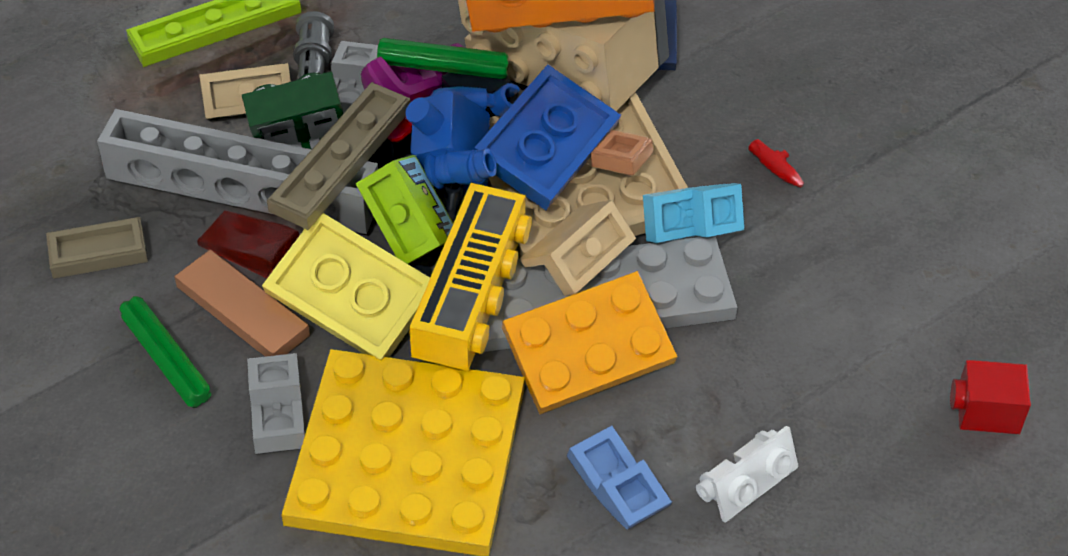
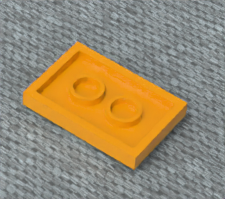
M638 271L502 321V330L522 376L525 377L526 385L539 415L674 364L678 357Z

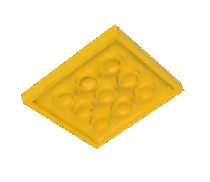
M330 349L281 514L283 526L476 556H489L521 408L525 377L473 369L465 371L445 365L389 357L379 360L368 354Z

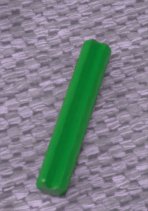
M390 38L380 39L377 49V58L382 57L388 65L499 79L506 78L509 68V56L505 52Z
M133 296L129 301H123L119 307L122 313L121 318L187 406L197 408L201 403L208 402L211 398L209 384L143 298Z

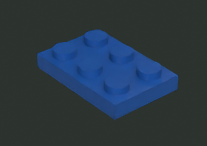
M547 64L473 150L489 149L496 160L497 171L495 175L521 194L526 195L528 199L541 208L547 210L591 157V152L615 128L621 114Z

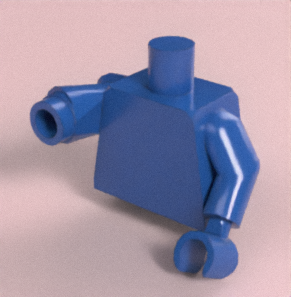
M507 83L494 93H487L485 88L454 86L438 88L431 93V96L414 99L406 108V118L412 124L411 155L417 157L430 183L439 189L444 196L445 184L458 183L463 185L464 195H466L470 183L488 186V178L495 176L497 165L493 153L489 149L480 151L473 149L490 130V114L485 110L486 107H489L496 116L502 117L512 105L506 98L512 97L520 91L517 85Z

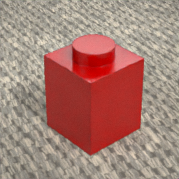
M966 360L961 379H953L950 392L951 409H958L960 430L1020 434L1031 407L1027 365Z

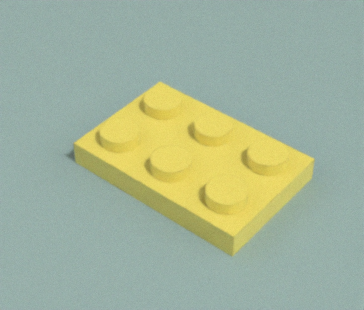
M322 213L309 230L304 229L263 283L262 287L265 293L361 353L372 355L382 360L384 357L391 356L409 331L430 277Z

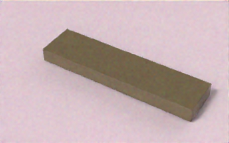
M371 82L268 198V212L309 230L404 119L406 108L411 103L410 98Z

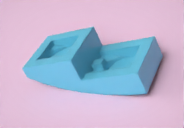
M741 184L700 186L643 195L646 241L660 243L695 235L711 237L744 230Z

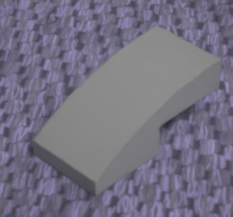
M348 41L340 42L331 62V71L344 113L364 91L360 74L369 62L377 58L378 45Z
M297 353L247 359L255 454L301 449L305 437Z

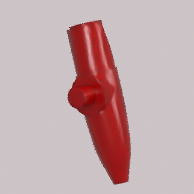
M759 139L751 142L748 150L759 158L761 164L772 173L796 187L801 188L804 185L798 172L787 162L786 159L789 157V153L786 150L781 152L779 150L774 151Z

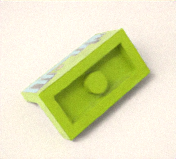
M415 155L393 160L355 183L398 259L410 264L445 244L453 222Z

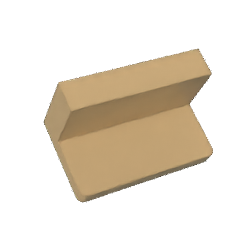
M288 63L199 74L205 117L208 119L246 114L242 94L253 92L254 89L265 84L280 85L291 82Z
M613 200L580 206L524 254L520 261L524 267L544 264L564 296L573 295L580 291L627 248L636 237Z

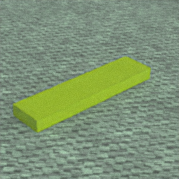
M213 0L129 28L126 32L130 45L142 66L146 67L300 14L301 5L299 0Z

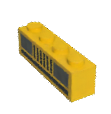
M470 183L410 325L412 358L469 371L475 353L483 354L490 330L487 322L490 315L497 316L502 306L504 297L503 281L505 278L510 280L513 278L518 261V251H516L518 243L526 244L529 237L532 217L525 215L526 195Z

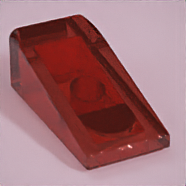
M224 211L197 240V244L264 278H268L299 237V231L283 224Z

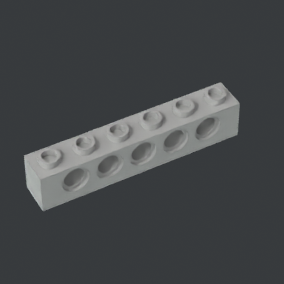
M119 109L114 110L97 140L106 179L270 213L267 206L268 198L312 150ZM367 161L323 213L354 232L367 234L374 216L355 183L377 171L378 163Z

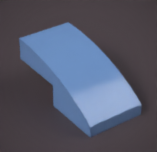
M613 426L569 448L567 457L603 506L627 530L671 505L672 501L644 459L638 463L635 461Z

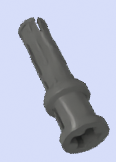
M317 11L307 12L297 19L296 32L299 35V42L295 44L293 49V57L298 64L297 80L308 73L318 72L323 74L324 68L331 62L332 49L329 46V39L333 36L335 27L333 20L324 13Z

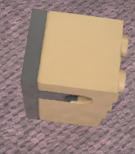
M458 0L462 24L470 32L465 37L466 48L507 53L509 56L507 75L511 81L529 86L548 64L615 111L669 58L665 0H655V12L644 13L633 18L623 16L602 17L587 23L575 20L557 22L542 28L529 25L511 27L496 33L486 30L472 32L466 0Z

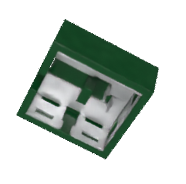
M332 71L323 74L318 72L308 73L296 81L280 85L265 84L257 87L253 92L242 94L248 124L254 138L307 149H313L344 114Z

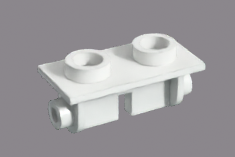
M785 426L779 432L775 430H770L769 432L760 431L755 435L754 439L734 453L736 464L725 459L711 471L705 472L700 476V483L696 485V491L706 502H710L712 499L717 501L723 522L729 521L799 467L790 427Z

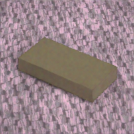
M140 217L46 233L49 264L53 279L148 262Z

